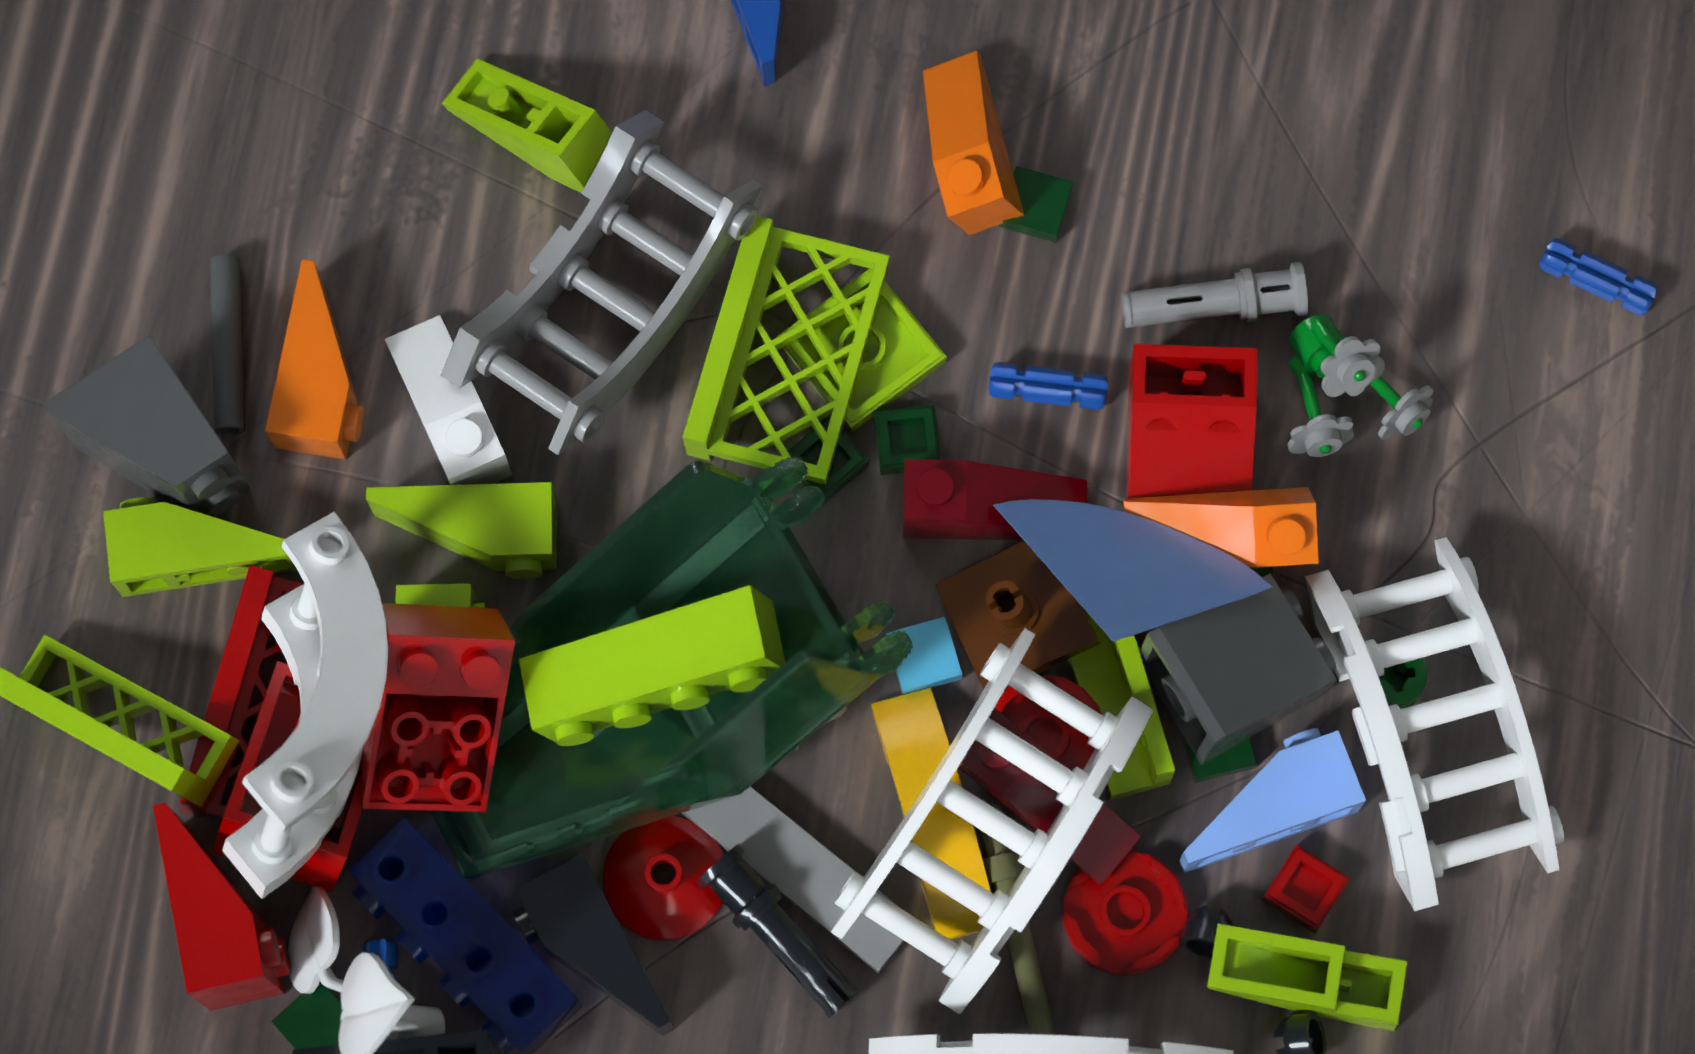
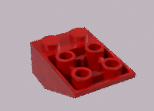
M1154 344L1133 345L1128 373L1126 499L1252 490L1257 407V348Z
M382 603L388 642L387 674L380 708L368 740L362 750L361 807L362 809L486 812L515 639L498 609Z

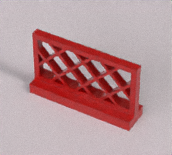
M249 565L204 718L205 722L240 741L202 807L181 796L179 802L180 812L202 818L209 816L220 820L223 819L227 806L221 804L227 782L238 775L241 764L232 768L237 748L239 746L241 752L245 755L248 746L241 735L244 724L259 714L263 703L261 702L249 709L254 689L256 687L263 700L267 692L259 677L261 665L263 662L282 653L278 644L266 650L271 632L261 620L264 606L301 586L302 583L274 576V571ZM204 735L198 738L189 768L190 772L196 775L215 741Z

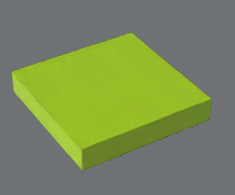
M869 268L841 289L845 299L869 287L873 269ZM886 281L883 285L844 421V425L850 433H853L873 418L874 411L884 410L947 363L945 353ZM831 296L806 316L809 320L838 303L834 296ZM863 304L852 309L858 320ZM845 314L815 330L829 355L851 344L855 335V331ZM798 320L796 323H794L793 325H791L789 328H787L785 331H783V332H782L781 334H779L778 336H780V335H782V334L788 332L789 330H791V329H793V328L799 326L801 323H800L799 320ZM807 334L783 347L800 371L822 360ZM847 359L836 365L842 376ZM829 370L808 380L827 404L837 398L839 387Z

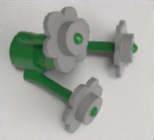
M1323 314L1305 319L1291 332L1289 344L1296 355L1288 362V366L1298 380L1310 421L1307 425L1298 426L1290 432L1291 439L1287 444L1290 453L1301 454L1307 452L1312 457L1328 456L1338 451L1343 444L1349 442L1354 437L1351 417L1336 419L1331 414L1322 415L1311 379L1312 374H1317L1318 377L1323 379L1321 383L1322 389L1330 397H1337L1345 392L1350 396H1357L1370 384L1393 408L1382 419L1381 423L1383 426L1378 432V436L1382 440L1390 439L1397 432L1399 434L1402 433L1404 436L1410 435L1428 419L1431 411L1429 407L1433 402V399L1430 397L1433 389L1426 385L1420 390L1412 389L1401 397L1381 377L1385 363L1378 355L1380 345L1376 340L1368 339L1362 342L1354 336H1342L1332 319L1328 315Z

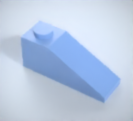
M1314 728L1285 739L1283 743L1286 749L1279 751L1183 852L1179 860L1182 873H1188L1359 812L1366 799L1339 731L1321 736L1319 729Z

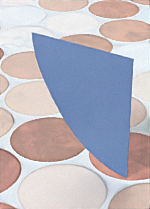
M1017 500L993 505L1113 642L1272 588L1255 571L1228 553L1183 532L1132 513L1104 506L1061 500Z

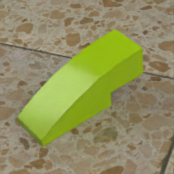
M1218 924L1207 988L1301 1013L1315 1012L1319 1017L1395 1031L1399 1021L1407 961L1346 951L1345 946Z

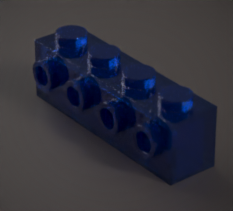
M405 817L348 869L360 883L351 893L377 920L387 911L403 928L394 938L420 965L430 957L446 973L437 983L463 1010L473 1002L488 1017L489 1020L481 1029L487 1030L488 1037L504 1054H509L515 1047L522 1054H534L583 1007L578 997Z

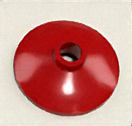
M655 816L644 819L626 829L615 840L606 856L602 876L605 898L615 917L633 933L658 941L685 938L705 927L714 918L723 903L710 887L702 889L696 882L724 856L723 852L711 836L688 819L676 816ZM663 863L672 865L676 870L675 878L666 885H660L652 879L654 868Z

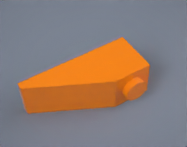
M976 50L923 70L932 159L947 217L968 235H972L1003 224V220L1025 216L981 54Z
M302 259L265 432L275 449L346 459L350 441L358 442L360 439L364 421V408L357 405L358 401L323 280L315 262Z
M1309 487L1123 499L1124 512L1132 513L1183 532L1228 553L1248 567L1319 564L1316 502Z

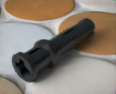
M739 844L735 845L696 882L702 889L710 887L734 914L732 922L738 929L741 927L746 931L749 927L825 1011V1015L830 1018L847 1001L853 998L859 990L852 986L778 902L782 898L779 894V888L775 884L767 885L742 858L745 850Z

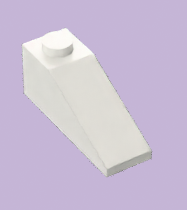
M438 315L386 338V344L450 485L494 484L512 476L504 450L472 381L459 389L440 376L453 345V341L441 316Z

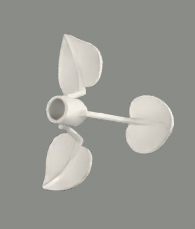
M312 886L309 895L296 916L288 944L291 974L289 976L295 989L300 993H313L319 982L330 989L341 992L343 1010L339 1031L341 1054H373L384 1040L445 1034V1020L442 1011L438 1007L411 1005L414 1002V998L394 980L384 962L373 953H360L350 965L344 981L333 974L330 965L336 959L340 947L338 919L333 904L322 887Z

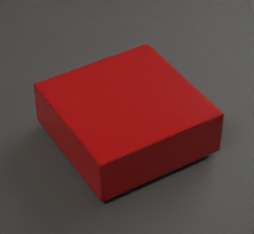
M1296 844L1262 900L1308 930L1316 933L1350 877Z

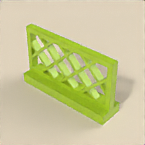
M757 216L752 228L741 240L682 437L686 454L708 461L711 460V456L826 485L890 265V256L777 228L773 225V219ZM785 247L808 253L817 269L787 285L777 268L782 248ZM820 256L834 260L824 264ZM850 264L873 269L869 287L848 299H845L831 275ZM774 279L780 289L769 295ZM823 279L838 304L808 320L794 295ZM787 300L801 324L771 340L761 324L763 312ZM863 304L858 320L852 309ZM845 314L855 331L853 342L829 355L815 330ZM758 334L764 345L753 350L755 339ZM807 334L822 360L792 376L777 350ZM770 355L785 380L754 396L744 379L747 367ZM847 359L842 376L836 365ZM829 370L839 387L837 398L813 411L799 385ZM740 390H742L747 401L736 406ZM791 390L806 416L776 432L761 406ZM751 411L755 412L768 434V437L748 448L725 442L731 422ZM831 415L826 432L820 421ZM812 425L823 443L817 465L792 459L782 441ZM775 446L780 456L764 451Z

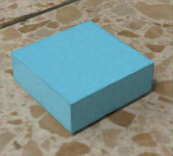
M945 617L886 633L887 645L902 695L962 679L963 674Z

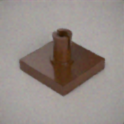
M1024 540L935 584L983 690L989 680L982 677L980 673L999 643L1010 648L1024 628L1036 635L1020 663L1037 674L1101 643L1085 609Z

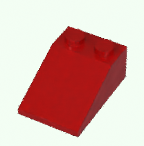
M279 661L276 663L211 851L213 854L228 858L222 851L226 838L246 825L263 809L242 783L244 776L263 764L281 748L299 725L301 715L300 693L298 685H294L288 664ZM362 755L357 775L343 811L337 817L330 831L322 839L320 847L313 856L289 879L311 886L322 887L326 891L333 892L347 859L362 812L360 804Z
M166 803L153 805L187 994L210 1011L285 994L281 976L290 975L291 966L284 938H276L273 927L269 928L193 830Z

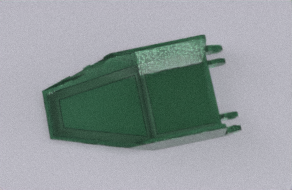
M794 456L793 458L788 457L785 460H781L751 480L701 460L690 463L517 615L509 628L515 639L486 812L430 810L464 878L472 880L742 794L877 679L894 672L902 664V660L911 653L913 642L905 631L900 632V630L886 635V637L880 639V642L875 643L866 652H863L858 643L873 639L881 633L884 627L893 622L892 619L895 617V612L887 601L875 602L862 609L861 613L856 614L846 623L791 531L790 527L806 522L814 515L815 511H819V508L823 506L825 496L817 485L814 487L813 485L805 486L803 489L793 493L792 497H788L778 507L773 499L789 494L797 487L798 483H801L806 478L805 475L808 474V468L800 457L796 458ZM749 585L773 601L786 663L753 691L733 692L731 689L710 695L709 703L702 707L691 710H674L673 708L651 714V721L644 725L633 728L611 726L594 732L592 740L575 746H560L532 730L519 664L520 658Z

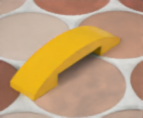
M931 687L871 703L887 765L889 764L904 817L950 747ZM956 769L950 780L962 787ZM935 802L911 839V842L991 892L973 825L938 802ZM921 879L934 930L950 940L982 930L984 926L978 923L980 917L978 914Z

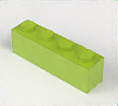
M751 585L519 659L531 728L560 746H575L586 743L594 738L595 731L611 726L633 728L644 725L651 721V714L669 708L674 710H691L702 707L709 703L710 695L731 689L733 692L757 690L768 684V677L787 672L773 601Z

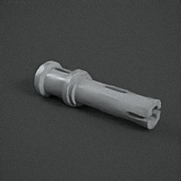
M1302 262L1291 263L1289 269L1253 273L1250 268L1240 269V272L1234 273V279L1181 284L1122 292L1121 294L1125 328L1237 314L1240 320L1253 322L1261 314L1294 311L1297 316H1303L1308 313V294Z

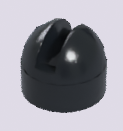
M1202 906L1188 915L1180 944L1192 953L1212 958L1217 925L1233 926V922L1226 911L1221 909L1218 918L1208 916L1209 906Z
M1315 1012L1294 1014L1286 1017L1279 1023L1274 1032V1038L1283 1037L1285 1046L1277 1049V1054H1326L1324 1028L1319 1016Z

